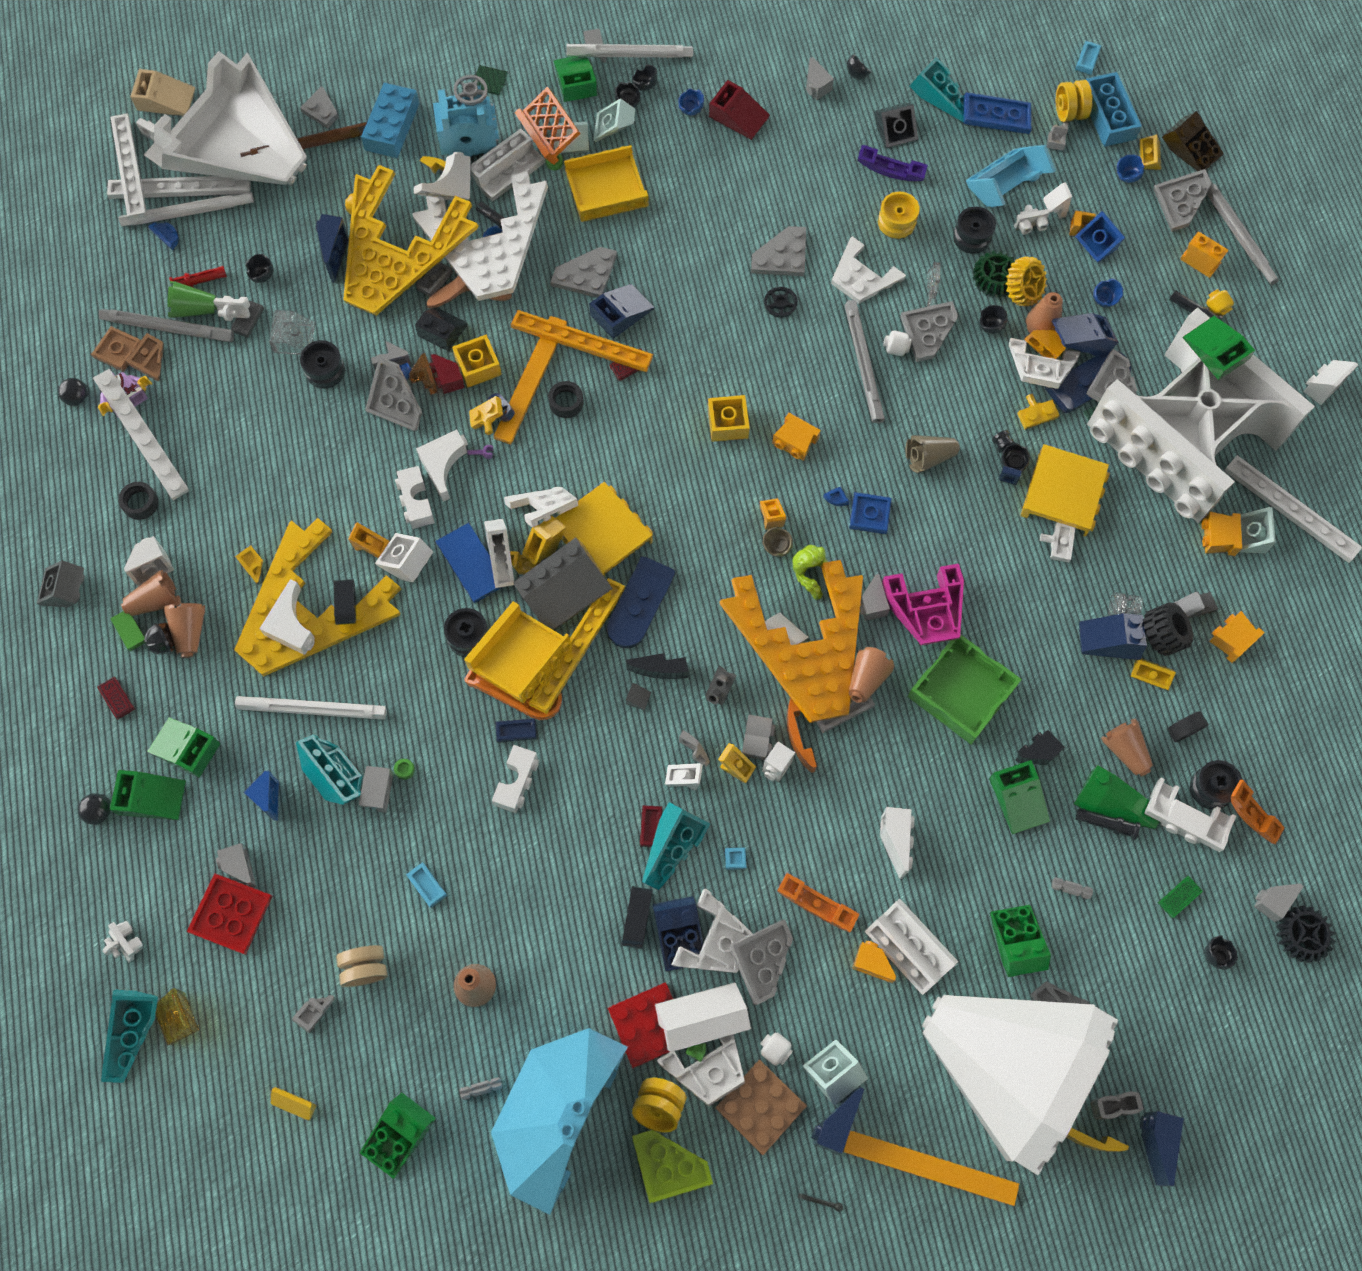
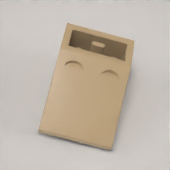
M139 69L130 97L137 111L184 116L190 109L195 87L158 71Z

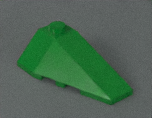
M1099 765L1091 771L1073 803L1077 807L1109 817H1123V820L1132 823L1139 822L1140 826L1150 829H1156L1159 823L1158 820L1144 813L1149 804L1147 798Z

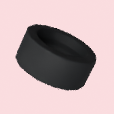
M561 381L555 384L549 391L550 409L558 417L572 418L582 410L584 405L583 392L574 382ZM562 392H571L576 395L577 401L570 407H561L556 404L555 398Z
M132 482L126 485L118 496L120 508L128 517L135 520L150 517L158 507L159 499L152 487L144 482ZM146 492L149 495V500L144 507L140 509L129 508L128 501L134 494Z
M1198 711L1169 726L1167 730L1176 743L1199 732L1209 724L1202 712Z

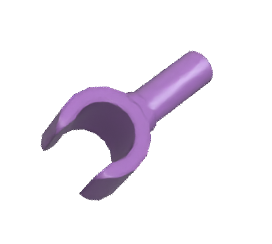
M486 445L483 450H468L467 454L483 455L484 458L491 459L493 453H487L486 451H493V446Z

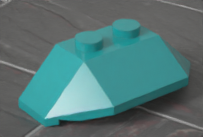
M314 734L296 742L302 771L325 801L344 805L360 797L362 775L339 746L320 739Z

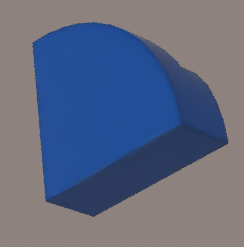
M841 487L835 488L823 495L824 499L832 505L845 506L849 504V500Z

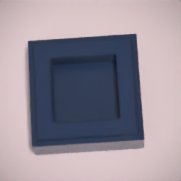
M1004 466L998 480L1017 485L1022 471Z

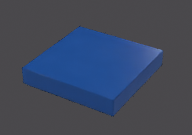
M854 492L849 529L887 534L892 498Z

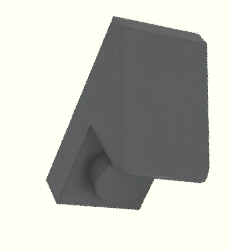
M1197 591L1174 602L1184 610L1189 619L1218 610L1211 592L1199 594Z

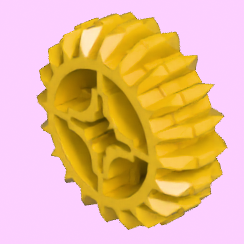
M1023 257L1016 259L1015 263H1011V268L1008 269L1009 275L1006 276L1008 279L1006 291L1009 292L1008 298H1012V302L1016 303V305L1030 306L1037 304L1038 300L1042 299V294H1045L1044 288L1047 287L1045 282L1048 280L1045 278L1047 272L1044 271L1045 266L1041 265L1040 260L1034 257Z

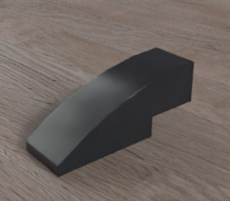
M665 653L626 660L627 670L639 675L658 679L688 678L686 657L666 660Z

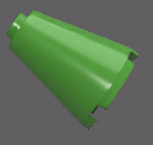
M170 281L171 286L168 288L167 307H171V312H168L169 318L215 314L217 307L213 301L216 295Z

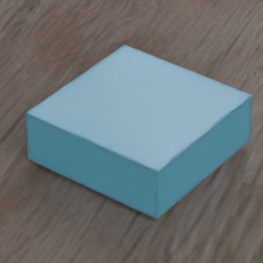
M746 847L725 848L726 870L747 868Z

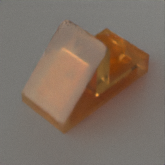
M423 353L410 371L409 377L411 383L423 381L425 389L429 388L432 395L438 392L426 354Z

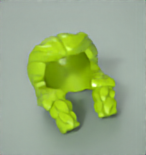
M807 545L794 555L792 561L793 571L796 574L797 581L811 593L815 600H818L823 596L821 587L814 579L805 577L804 573L808 568L821 567L822 563L829 561L825 558L826 552L823 547Z

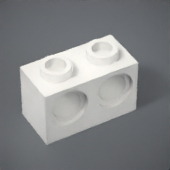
M777 742L764 761L762 770L764 776L771 781L776 780L779 782L792 764L795 752Z

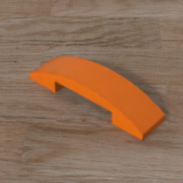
M790 697L787 710L789 739L798 759L812 773L817 768L812 748L803 749L795 717L800 716L801 711Z
M1240 780L1231 795L1234 809L1255 832L1272 844H1276L1285 827L1275 816L1268 815L1252 797L1253 790L1244 780Z
M786 873L777 890L781 895L809 913L849 933L860 915L849 907L838 904L806 886L805 882L789 873Z

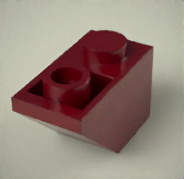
M431 354L432 362L429 364L432 373H436L438 376L435 378L438 389L442 388L443 393L447 394L465 388L458 364L436 354Z

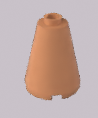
M1054 292L1048 293L1028 313L1026 328L1029 333L1033 330H1055L1052 320L1062 318L1063 300L1059 294Z
M160 570L124 597L121 607L126 614L129 613L131 616L162 610L165 606L174 604V607L179 606L181 600L179 595L176 597L174 595L176 587L169 575Z
M181 603V606H177V608H174V604L165 606L164 612L176 653L181 654V658L193 657V654L198 651L205 615V605Z
M865 647L864 650L861 651L860 649L858 651L849 688V695L853 701L857 703L866 702L893 672L894 662L892 659L889 661L885 657V652L872 647Z
M1135 718L1130 720L1131 724L1123 723L1107 732V737L1102 736L1101 740L1134 775L1139 774L1142 777L1151 772L1150 768L1153 764L1139 722Z
M471 964L462 968L454 980L456 997L461 1003L470 1007L485 1005L491 1000L496 990L495 976L489 968L481 964Z

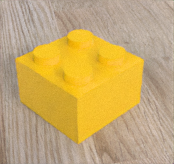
M487 335L452 347L455 360L467 388L502 375L499 361Z
M745 395L708 398L711 441L748 439L750 427Z

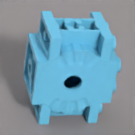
M438 90L439 103H433L441 155L449 154L450 156L454 152H462L465 156L470 157L483 153L485 155L497 146L496 141L499 140L495 107L494 103L490 104L489 96L482 102L472 106L459 102L455 95L446 97L445 90ZM476 95L474 97V100L480 98L482 95ZM462 97L464 100L471 101L469 97Z

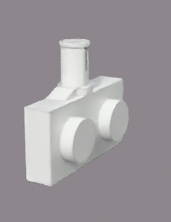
M1057 522L1052 536L1041 533L1040 541L1051 543L1050 559L1070 562L1075 528Z

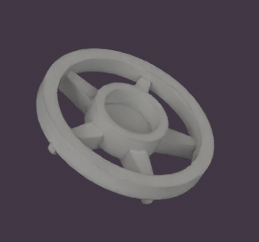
M465 75L454 84L456 99L465 105L474 106L482 102L487 96V84L479 76ZM469 79L475 80L474 82H468L466 84L463 82ZM478 82L483 84L484 91L478 89ZM460 84L463 87V92L457 94V87ZM476 95H482L480 98L474 100V97ZM462 97H469L471 101L464 100Z

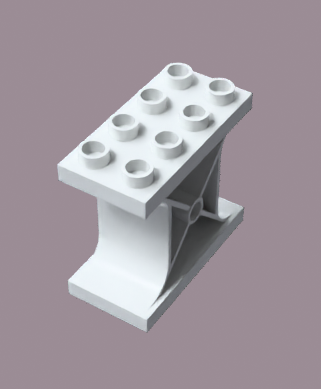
M1199 308L1195 309L1186 318L1165 353V356L1178 366L1182 373L1159 394L1150 397L1135 395L1117 379L1106 389L1087 423L1091 434L1097 441L1110 444L1118 452V457L1124 465L1130 468H1137L1146 476V482L1152 490L1158 493L1164 492L1175 502V509L1180 515L1185 518H1193L1198 524L1216 506L1235 482L1216 465L1215 456L1235 437L1242 434L1258 435L1276 451L1286 442L1315 407L1255 355H1252L1250 360L1218 381L1182 338L1210 319Z

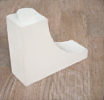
M454 152L446 157V165L440 178L434 183H421L414 186V194L450 201L453 200L454 196L469 200L470 156H465L462 152Z
M457 430L416 448L418 456L443 502L450 499L446 487L448 472L455 461L467 453V440L464 435L460 436Z
M504 520L485 521V532L495 588L514 585L509 542Z
M290 579L261 625L260 630L264 636L305 655L308 650L312 649L315 638L297 619L296 603L301 588L297 582Z

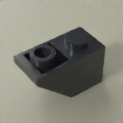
M1049 730L1043 734L1039 732L1031 739L1033 743L1029 747L1025 744L1017 752L1019 756L1016 758L1017 763H1024L1032 760L1033 764L1047 765L1065 747Z

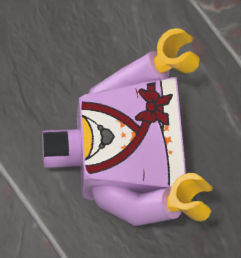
M119 373L115 376L134 407L148 399L144 391L148 385H152V382L146 376L139 378L133 375L127 376L124 373ZM101 393L98 409L102 416H105V413L109 411L112 413L114 410L104 394Z

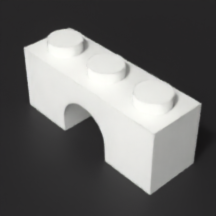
M419 466L397 471L398 479H395L397 489L402 490L403 495L399 497L402 507L406 506L407 512H404L406 523H411L412 529L434 524L428 499H413L418 492L426 490Z
M513 745L506 764L508 769L518 773V779L512 784L499 782L492 798V803L496 807L517 813L518 808L521 809L524 804V792L526 789L529 790L532 778L530 777L532 772L537 770L539 760L536 752Z

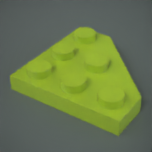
M654 1130L632 1136L649 1203L713 1184L708 1162Z

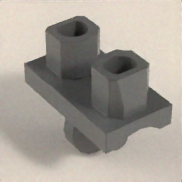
M719 666L706 692L707 701L715 705L717 703L723 705L737 675L729 673Z

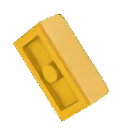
M1157 134L1139 139L1140 157L1142 158L1144 169L1161 170L1160 141Z
M1141 658L1140 660H1135L1131 677L1169 690L1176 672L1173 669Z
M274 1087L271 1090L272 1105L303 1119H311L316 1104L280 1088Z

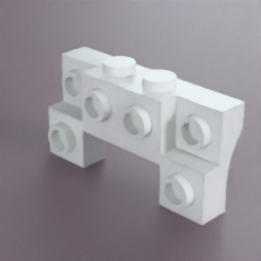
M1163 778L1157 780L1144 813L1160 821V825L1166 827L1165 829L1168 832L1185 837L1184 839L1189 843L1199 844L1201 842L1218 852L1223 851L1236 815L1228 816L1220 812L1221 808L1217 806L1212 810L1211 815L1208 816L1177 799L1174 800L1180 788L1179 786L1171 787L1164 783L1165 779Z

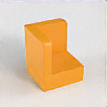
M1075 210L1071 219L1069 235L1076 236L1096 217V214Z

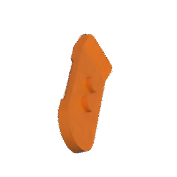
M469 670L464 679L468 686L476 688L537 720H547L554 717L562 705V695L560 692L548 713L545 714L529 705L531 698H527L522 703Z

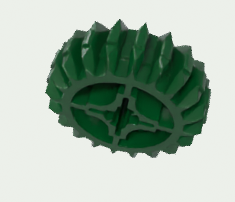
M994 250L991 254L986 252L984 256L981 255L973 269V280L976 281V286H980V291L985 290L986 295L992 293L993 297L996 294L1000 297L1003 293L1005 295L1009 294L1006 291L1008 288L1006 276L1009 274L1008 269L1011 268V263H1015L1014 256L1008 257V253L1004 255L1001 251L996 254Z

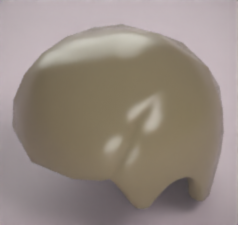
M773 527L764 534L763 546L772 556H786L793 548V538L787 530Z

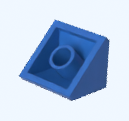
M1103 211L1075 236L1097 263L1116 251L1125 239V236Z
M264 771L244 793L269 817L276 821L278 820L279 781L270 771Z

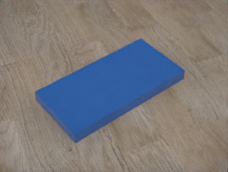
M965 92L964 124L1030 134L1031 102Z
M469 523L435 541L474 604L503 588H495L490 555Z

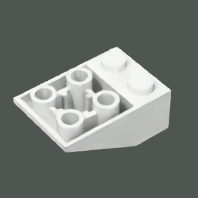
M886 807L881 816L880 837L899 879H903L909 873V869H912L913 857H910L909 853L914 843V837L910 836L911 828H914L915 818L911 816V809Z

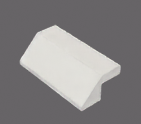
M519 129L470 165V174L480 190L493 202L513 187L511 175L527 171L528 174H531L545 163V158L533 148L532 138L522 129Z
M901 899L897 900L864 931L874 943L878 944V947L884 951L885 955L922 995L958 963L955 957Z
M735 982L655 1004L658 1023L664 1029L667 1048L670 1052L751 1029L747 1007Z

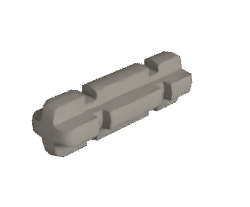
M1057 877L1052 880L1051 887L1055 890L1062 889V892L1075 896L1081 895L1085 899L1092 897L1093 889L1090 887H1082L1080 884L1067 880L1063 881V879Z
M497 1077L491 1079V1081L487 1080L473 1084L471 1087L460 1088L461 1099L466 1100L471 1098V1096L476 1097L490 1093L491 1090L502 1089V1081Z

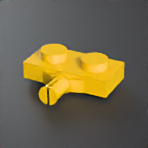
M1033 394L1026 396L1030 406L1019 410L1017 413L1024 430L1057 419L1060 416L1053 400L1037 403Z
M495 396L470 410L471 428L478 429L484 426L486 435L493 434L492 422L503 415L501 398Z

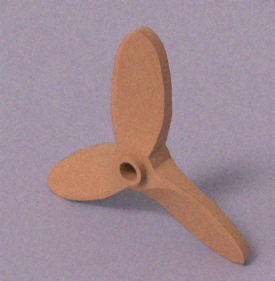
M458 276L435 292L428 299L427 307H439L463 292L470 291V289ZM510 293L489 299L497 301H506L511 299L512 294Z

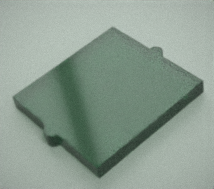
M479 65L474 75L481 77L486 82L487 93L500 95L503 86H505L508 71ZM478 82L477 85H480V86H481V90L484 91L485 88H484L483 84L480 83V82Z

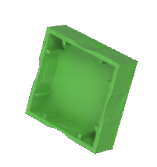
M960 634V639L950 640L935 663L925 671L910 690L907 697L972 745L1022 679L999 662L989 658L979 647Z

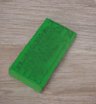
M1186 876L1157 903L1171 918H1174L1203 891L1189 876Z

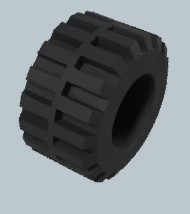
M1168 602L1145 613V618L1143 619L1145 634L1149 643L1159 654L1169 656L1192 645V626L1186 613L1179 605Z

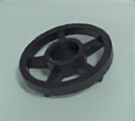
M775 287L768 291L764 298L766 311L775 317L783 318L791 315L796 310L798 304L796 294L786 287ZM777 291H785V292H786L784 295L780 294V295H777V296H776V295L774 294V292H777ZM789 294L793 296L795 304L788 302L787 297ZM771 295L774 303L767 305V299ZM786 307H793L790 311L783 313V309ZM777 308L780 310V313H776L771 309Z

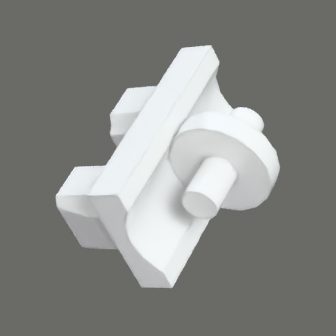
M1026 205L1025 211L1017 215V222L1014 224L1015 230L1020 229L1023 235L1029 234L1033 229L1032 226H1036L1038 231L1046 230L1048 227V209L1038 211V209H1033L1031 205Z
M224 296L223 298H215L213 301L217 307L218 316L223 317L226 321H231L233 317L249 318L250 316L248 310L250 303L247 297L233 299L231 296Z
M128 921L118 925L114 922L109 924V934L114 941L112 942L110 937L104 940L107 945L103 949L104 954H113L117 958L121 955L118 951L120 949L128 963L134 960V954L143 948L142 942L138 937L128 942L124 937L133 933Z

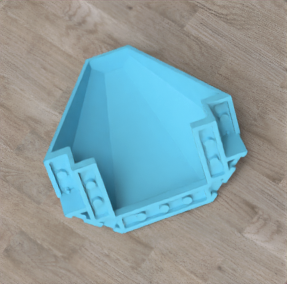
M588 1028L530 1050L491 1131L511 1196L551 1215L560 1193L563 1192L572 1173L566 1170L578 1135L603 1087L611 1088L619 1071V1065L628 1048L627 1046Z

